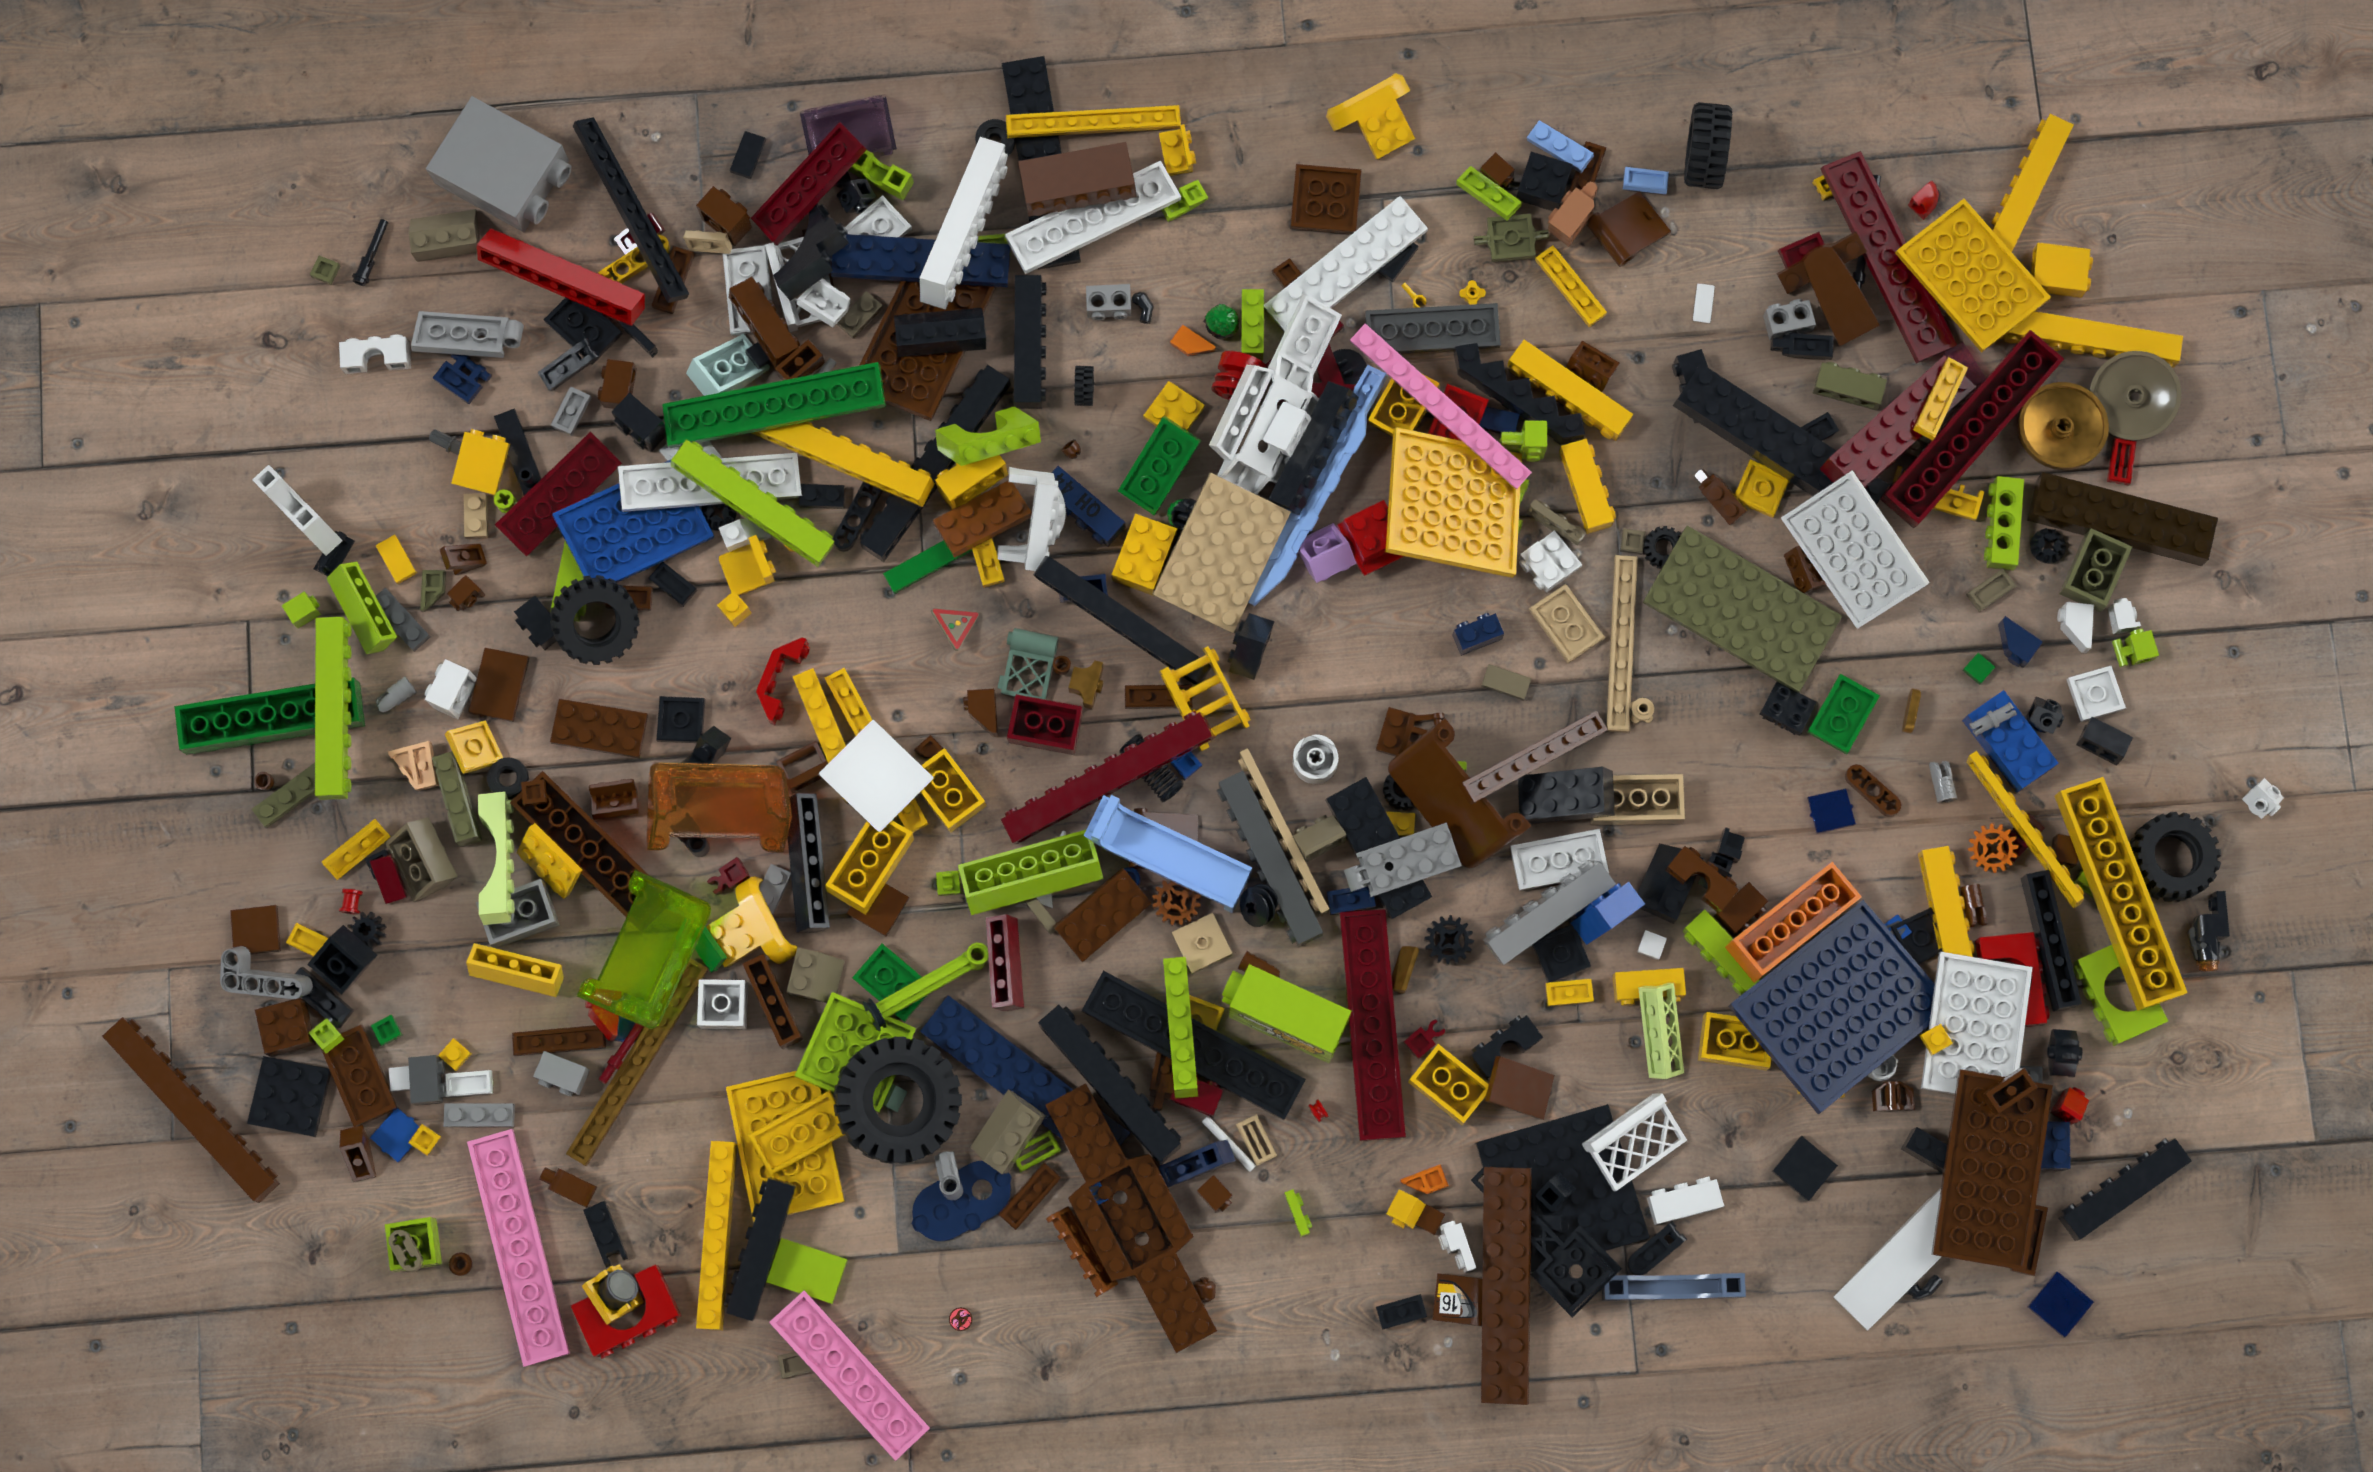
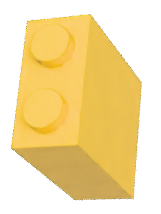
M2038 242L2032 252L2030 274L2048 294L2082 298L2086 291L2090 290L2091 278H2088V271L2092 269L2093 257H2090L2091 249Z
M471 429L470 433L464 432L451 484L495 495L499 489L510 444L505 442L506 438L493 435L491 439L483 437L484 432Z

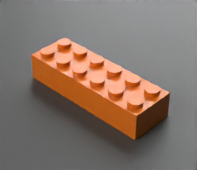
M1831 862L1735 937L1725 948L1755 983L1853 906L1862 896L1836 865Z

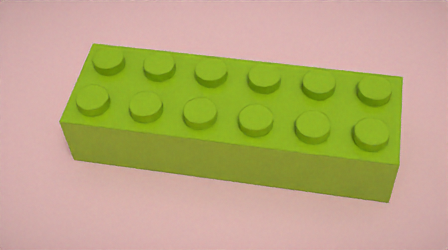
M1086 830L959 864L958 868L971 915L1104 879L1094 842L1084 836Z

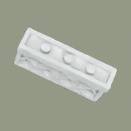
M804 237L780 243L778 246L774 245V243L765 245L773 275L784 266V262L787 263L789 261L782 257L781 250L790 247L796 252L798 249L796 245L800 246ZM826 275L825 279L822 278V280L827 281L831 285L829 275ZM776 283L790 332L797 331L798 327L822 321L812 314L809 318L800 320L798 313L802 307L798 306L796 308L795 304L798 299L794 298L790 301Z
M1662 1093L1650 1095L1582 1143L1586 1152L1591 1153L1613 1191L1623 1187L1687 1141L1666 1106L1665 1102L1667 1100ZM1660 1109L1665 1116L1663 1125L1653 1123L1655 1113ZM1640 1123L1648 1125L1646 1137L1636 1136L1637 1125ZM1653 1126L1662 1128L1660 1141L1650 1139ZM1667 1129L1673 1130L1678 1137V1140L1672 1144L1665 1142ZM1620 1137H1630L1628 1150L1618 1148ZM1635 1139L1645 1141L1642 1154L1633 1152ZM1650 1142L1660 1144L1658 1154L1655 1156L1647 1155ZM1605 1148L1612 1150L1610 1163L1603 1162L1598 1154ZM1617 1151L1627 1153L1625 1166L1615 1164ZM1632 1155L1642 1157L1640 1167L1637 1169L1629 1168ZM1614 1167L1624 1169L1622 1180L1617 1183L1612 1177Z

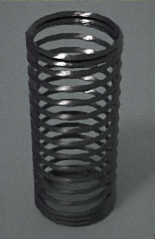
M1137 734L1121 747L1119 753H1124V748L1136 743V745L1143 743V735ZM1168 765L1162 767L1158 772L1155 770L1141 778L1144 779V782H1148L1147 785L1151 786L1154 794H1158L1157 798H1160L1161 802L1169 800L1184 785L1181 780L1173 784L1178 779V776L1170 780L1175 773L1168 775L1171 772V769L1165 771ZM1155 773L1151 779L1147 780L1150 775ZM1158 777V779L1154 783L1150 784V782L1153 779ZM1165 778L1157 787L1153 788L1156 783ZM1168 782L1160 791L1156 792L1159 787ZM1171 786L1163 795L1159 796L1162 791Z

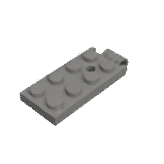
M419 311L411 349L415 352L504 358L503 347L518 348L520 346L524 325L517 320H510L507 317Z
M1444 823L1356 853L1360 865L1345 869L1344 873L1351 892L1368 886L1370 897L1461 867L1462 865L1448 825ZM1387 862H1391L1393 864V869L1391 871H1387L1385 869V864Z

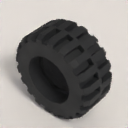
M1702 102L1694 104L1689 126L1684 169V183L1687 186L1719 189L1723 186L1732 129L1733 114L1730 106Z
M588 575L583 576L581 581L574 579L571 581L572 585L568 588L564 586L560 590L562 594L556 596L553 601L554 608H551L550 624L559 646L563 651L567 652L569 657L572 659L577 658L583 664L592 662L593 665H600V661H605L606 664L613 662V657H622L624 655L623 651L626 648L630 650L633 645L632 639H636L638 635L637 627L640 626V619L637 615L638 610L633 599L622 585H618L611 578L607 580L599 575L591 578ZM600 601L608 603L616 615L612 629L599 638L589 639L580 636L574 628V617L578 610L590 602Z
M2169 812L2166 815L2160 814L2149 820L2134 833L2135 836L2129 843L2146 887L2152 893V898L2157 900L2163 898L2164 902L2184 901L2204 891L2216 878L2217 874L2215 872L2220 869L2221 862L2217 861L2221 856V849H2216L2215 845L2219 843L2216 836L2211 837L2209 833L2212 829L2208 825L2203 827L2201 819L2197 817L2191 819L2190 814L2184 812L2180 815L2177 812ZM2165 837H2173L2186 844L2193 859L2192 869L2186 876L2180 878L2170 876L2158 866L2155 859V847L2159 840Z

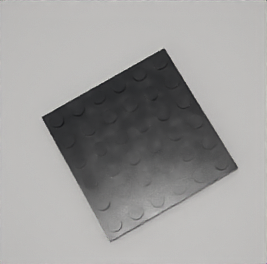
M1608 1104L1475 1143L1482 1167L1489 1164L1491 1167L1532 1168L1531 1189H1536V1194L1559 1172L1576 1188L1568 1199L1553 1212L1536 1197L1537 1215L1562 1216V1230L1553 1231L1563 1241L1579 1225L1605 1251L1650 1238L1632 1180L1617 1191H1613L1591 1153L1586 1152L1582 1145L1586 1140L1613 1122ZM1619 1140L1618 1148L1622 1149V1146H1621V1143H1620V1140ZM1605 1148L1598 1154L1603 1162L1610 1163L1612 1150ZM1617 1151L1615 1164L1625 1166L1626 1159L1624 1153ZM1614 1167L1612 1177L1616 1183L1622 1180L1624 1169ZM1536 1230V1237L1542 1238V1230ZM1547 1241V1252L1551 1254L1559 1244L1556 1241ZM1537 1248L1536 1256H1531L1530 1273L1546 1259Z

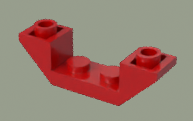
M801 637L772 651L756 689L770 724L774 726L777 720L781 721L785 708H783L781 700L768 695L769 693L772 694L775 690L777 682L774 680L777 673H781L784 668V658L801 664L802 659L807 658L810 647L806 638Z

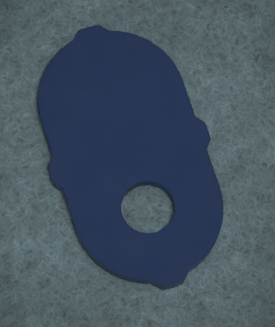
M976 1161L958 1170L963 1186V1194L957 1200H948L943 1195L939 1187L940 1181L931 1184L918 1194L913 1204V1221L911 1224L914 1230L934 1241H948L969 1230L975 1231L980 1228L983 1222L999 1214L1009 1202L1011 1196L1010 1183L1012 1180L1010 1173L1001 1174L984 1161ZM979 1180H986L992 1186V1193L985 1200L975 1198L972 1193L974 1183ZM949 1184L946 1188V1191H954L957 1187V1184Z

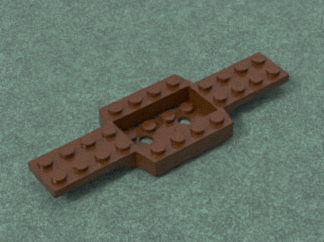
M1086 1083L1046 1104L1048 1112L1085 1180V1183L1068 1199L1111 1281L1132 1276L1137 1278L1176 1353L1215 1333L1217 1329L1176 1254L1194 1236L1151 1155L1148 1154L1128 1160L1125 1158ZM1130 1169L1133 1171L1172 1246L1167 1245L1130 1175ZM1099 1182L1102 1185L1097 1192L1099 1198L1103 1200L1109 1199L1101 1203L1133 1263L1132 1267H1130L1089 1189ZM1117 1191L1126 1193L1127 1200L1124 1204L1119 1205L1114 1202L1113 1196ZM1139 1232H1145L1149 1237L1148 1243L1144 1246H1140L1135 1242V1236Z

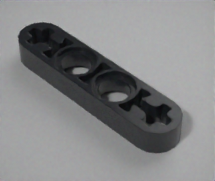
M865 482L862 483L834 534V545L839 551L846 552L854 546L883 492L882 489L874 486L872 493L875 496H873L869 492L864 491L865 489L870 491L872 485ZM862 497H868L871 500L870 505L866 508L858 505L859 499ZM852 516L860 518V524L856 527L848 525V519ZM845 527L850 531L847 536L849 543H844L841 546L838 539L845 537L847 533L846 530H843Z

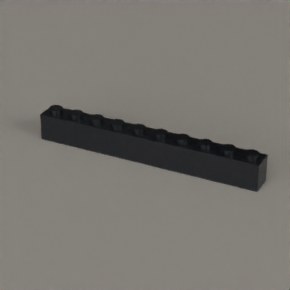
M989 365L984 370L980 369L975 377L976 382L972 387L966 388L962 395L963 400L959 405H954L949 413L950 418L946 423L942 422L939 428L956 424L965 431L977 433L1011 386L1010 379ZM936 437L934 440L928 441L924 448L925 453L921 458L917 457L911 466L916 471L922 469L930 473V477L935 483L924 506L937 489L935 481L938 478L937 475L945 469L950 470L956 463L938 451ZM890 494L886 500L887 506L884 510L878 511L873 519L874 524L871 528H867L860 537L861 547L882 562H885L923 509V507L893 494Z

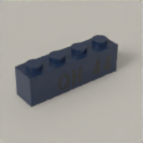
M1057 466L1052 473H1054L1055 481H1058V487L1064 498L1065 516L1071 515L1076 520L1075 524L1083 531L1087 529L1093 534L1091 537L1098 544L1102 545L1104 543L1109 547L1126 528L1125 521L1061 467Z

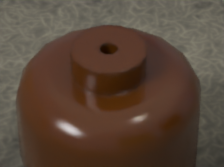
M1201 1277L1200 1281L1193 1283L1202 1302H1209L1215 1298L1216 1284L1213 1281H1209V1278Z

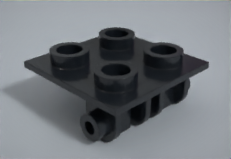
M1776 681L1759 715L1763 716L1762 719L1772 723L1775 720V726L1778 723L1782 724L1781 729L1786 726L1785 730L1793 733V735H1800L1814 709L1816 701Z

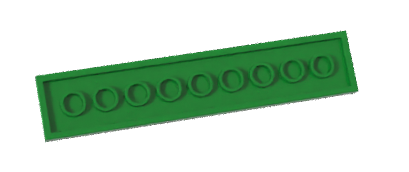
M875 362L664 403L662 406L667 445L669 448L682 446L686 439L691 443L692 441L701 443L886 407L880 364Z

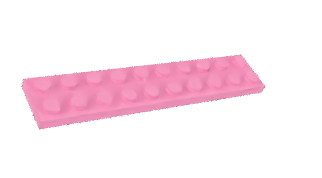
M510 1129L468 1141L467 1144L523 1367L568 1355L570 1351L514 1130Z

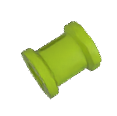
M505 489L499 490L494 496V503L502 513H507L517 503L513 494ZM507 499V500H508V504H507V505H504V501H503V500Z

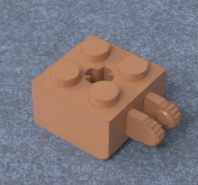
M1590 181L1581 191L1578 188H1575L1573 192L1569 190L1561 200L1563 203L1560 209L1555 208L1548 217L1549 233L1568 247L1593 215L1595 207L1593 199L1597 194V184Z

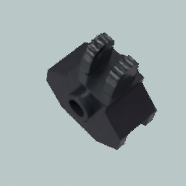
M2052 1029L2047 1048L2050 1076L2060 1075L2073 1078L2076 1074L2077 1065L2082 1060L2083 1055L2082 1047H2079L2077 1031Z

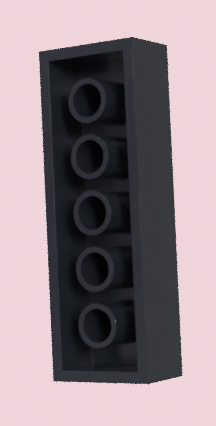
M1367 777L1326 798L1325 801L1333 816L1345 831L1346 839L1355 856L1356 853L1400 839ZM1387 862L1385 864V869L1387 871H1391L1393 869V864L1391 862ZM1424 880L1377 895L1390 919L1432 898Z

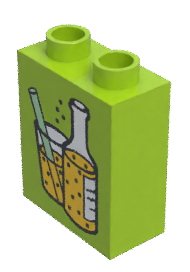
M1250 964L1244 975L1234 970L1232 971L1222 993V1002L1230 1005L1229 1018L1327 1063H1330L1351 1014L1349 1009Z

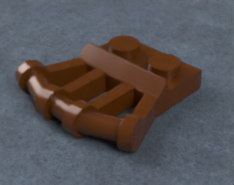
M1388 707L1376 751L1396 757L1413 743L1409 741L1411 733L1422 736L1428 731L1414 727V723L1434 721V725L1445 719L1444 713L1415 715Z

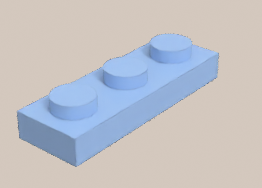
M1540 120L1527 136L1528 142L1558 160L1573 164L1572 168L1580 173L1584 171L1594 157L1593 152Z

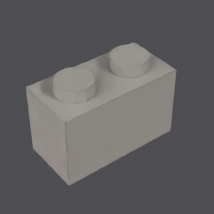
M544 1051L533 1077L539 1080V1085L549 1089L554 1085L560 1088V1093L572 1097L573 1093L580 1095L590 1069Z

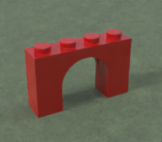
M2034 932L1979 937L1976 939L1977 958L2008 961L2017 965L2032 967L2025 1027L2043 1026L2046 1024L2050 1014L2048 1006H2045L2044 1003L2046 987L2041 982L2040 976L2043 973V965L2041 960H2038L2037 951H2039L2040 946Z
M655 1264L634 1274L644 1295L646 1309L641 1321L632 1328L619 1330L610 1324L607 1325L589 1297L571 1305L593 1357L600 1356L601 1359L614 1354L613 1349L622 1346V1349L635 1344L634 1339L642 1335L643 1338H647L657 1333L656 1328L663 1325L667 1328L678 1322L677 1318L682 1315L659 1265Z

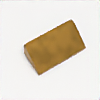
M1401 947L1392 974L1393 991L1402 994L1406 992L1420 950L1418 947Z

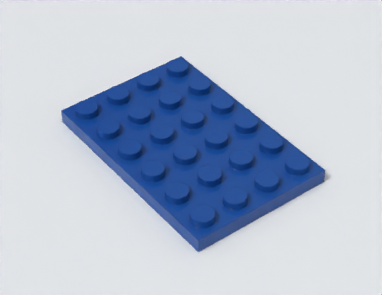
M619 483L552 514L582 575H590L591 578L599 575L607 580L611 578L616 583L714 538V534L699 506L622 512Z

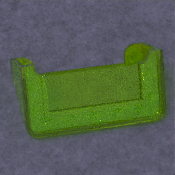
M635 870L629 881V890L632 894L636 895V898L598 979L588 978L581 984L576 996L611 1013L653 1029L660 1024L710 917L711 906L708 902Z

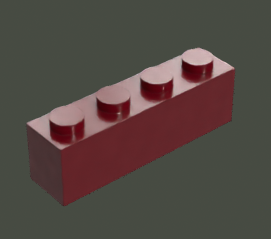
M1007 914L987 917L986 931L992 1008L1001 1011L1024 1008L1018 918Z

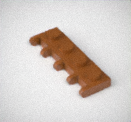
M1068 1206L1046 1218L1047 1222H1053L1055 1228L1059 1231L1058 1239H1064L1068 1248L1072 1251L1071 1259H1077L1080 1267L1086 1273L1083 1275L1084 1279L1089 1278L1092 1282L1093 1287L1097 1290L1094 1293L1096 1298L1118 1285L1117 1281H1111L1089 1237Z

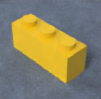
M1684 968L1615 972L1612 975L1615 1003L1621 1002V1006L1635 1005V1001H1640L1638 988L1642 986H1659L1666 983H1674L1676 1002H1681L1680 998L1686 996ZM1662 991L1663 999H1667V991Z

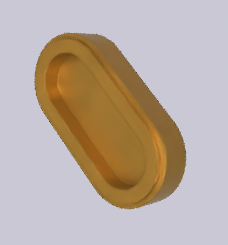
M1912 688L1910 690L1902 732L1912 733L1914 730L1921 698V691Z

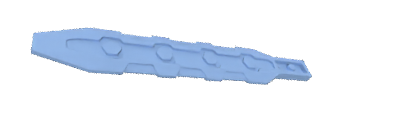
M1367 365L1353 390L1359 397L1356 407L1352 410L1346 427L1342 430L1325 468L1322 469L1316 486L1312 489L1307 499L1306 506L1302 509L1300 515L1290 513L1248 603L1256 606L1287 576L1297 558L1296 554L1308 533L1313 530L1319 519L1318 515L1328 497L1335 491L1341 480L1340 476L1350 458L1357 452L1366 436L1367 414L1389 377L1386 373L1370 365Z

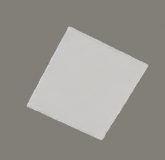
M874 720L819 772V775L878 832H881L933 780V776Z

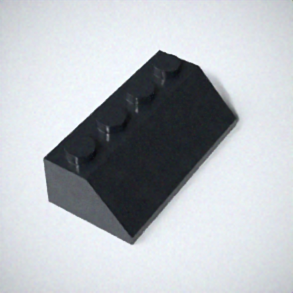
M982 308L894 315L898 357L986 350V332Z

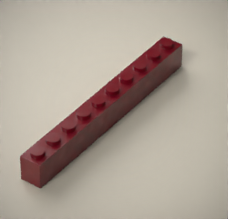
M1193 711L1183 717L1184 721L1178 724L1172 722L1164 727L1165 731L1157 735L1155 732L1144 738L1145 742L1139 745L1134 743L1124 748L1125 752L1121 755L1113 754L1104 759V764L1098 767L1096 765L1088 767L1084 770L1085 774L1078 778L1076 775L1064 781L1065 785L1059 788L1056 786L1049 788L1044 792L1045 796L1039 799L1033 797L1025 802L1026 806L1019 810L1015 807L1005 813L1006 817L1002 818L1001 821L1012 843L1019 844L1101 800L1103 795L1107 797L1216 738L1204 714Z

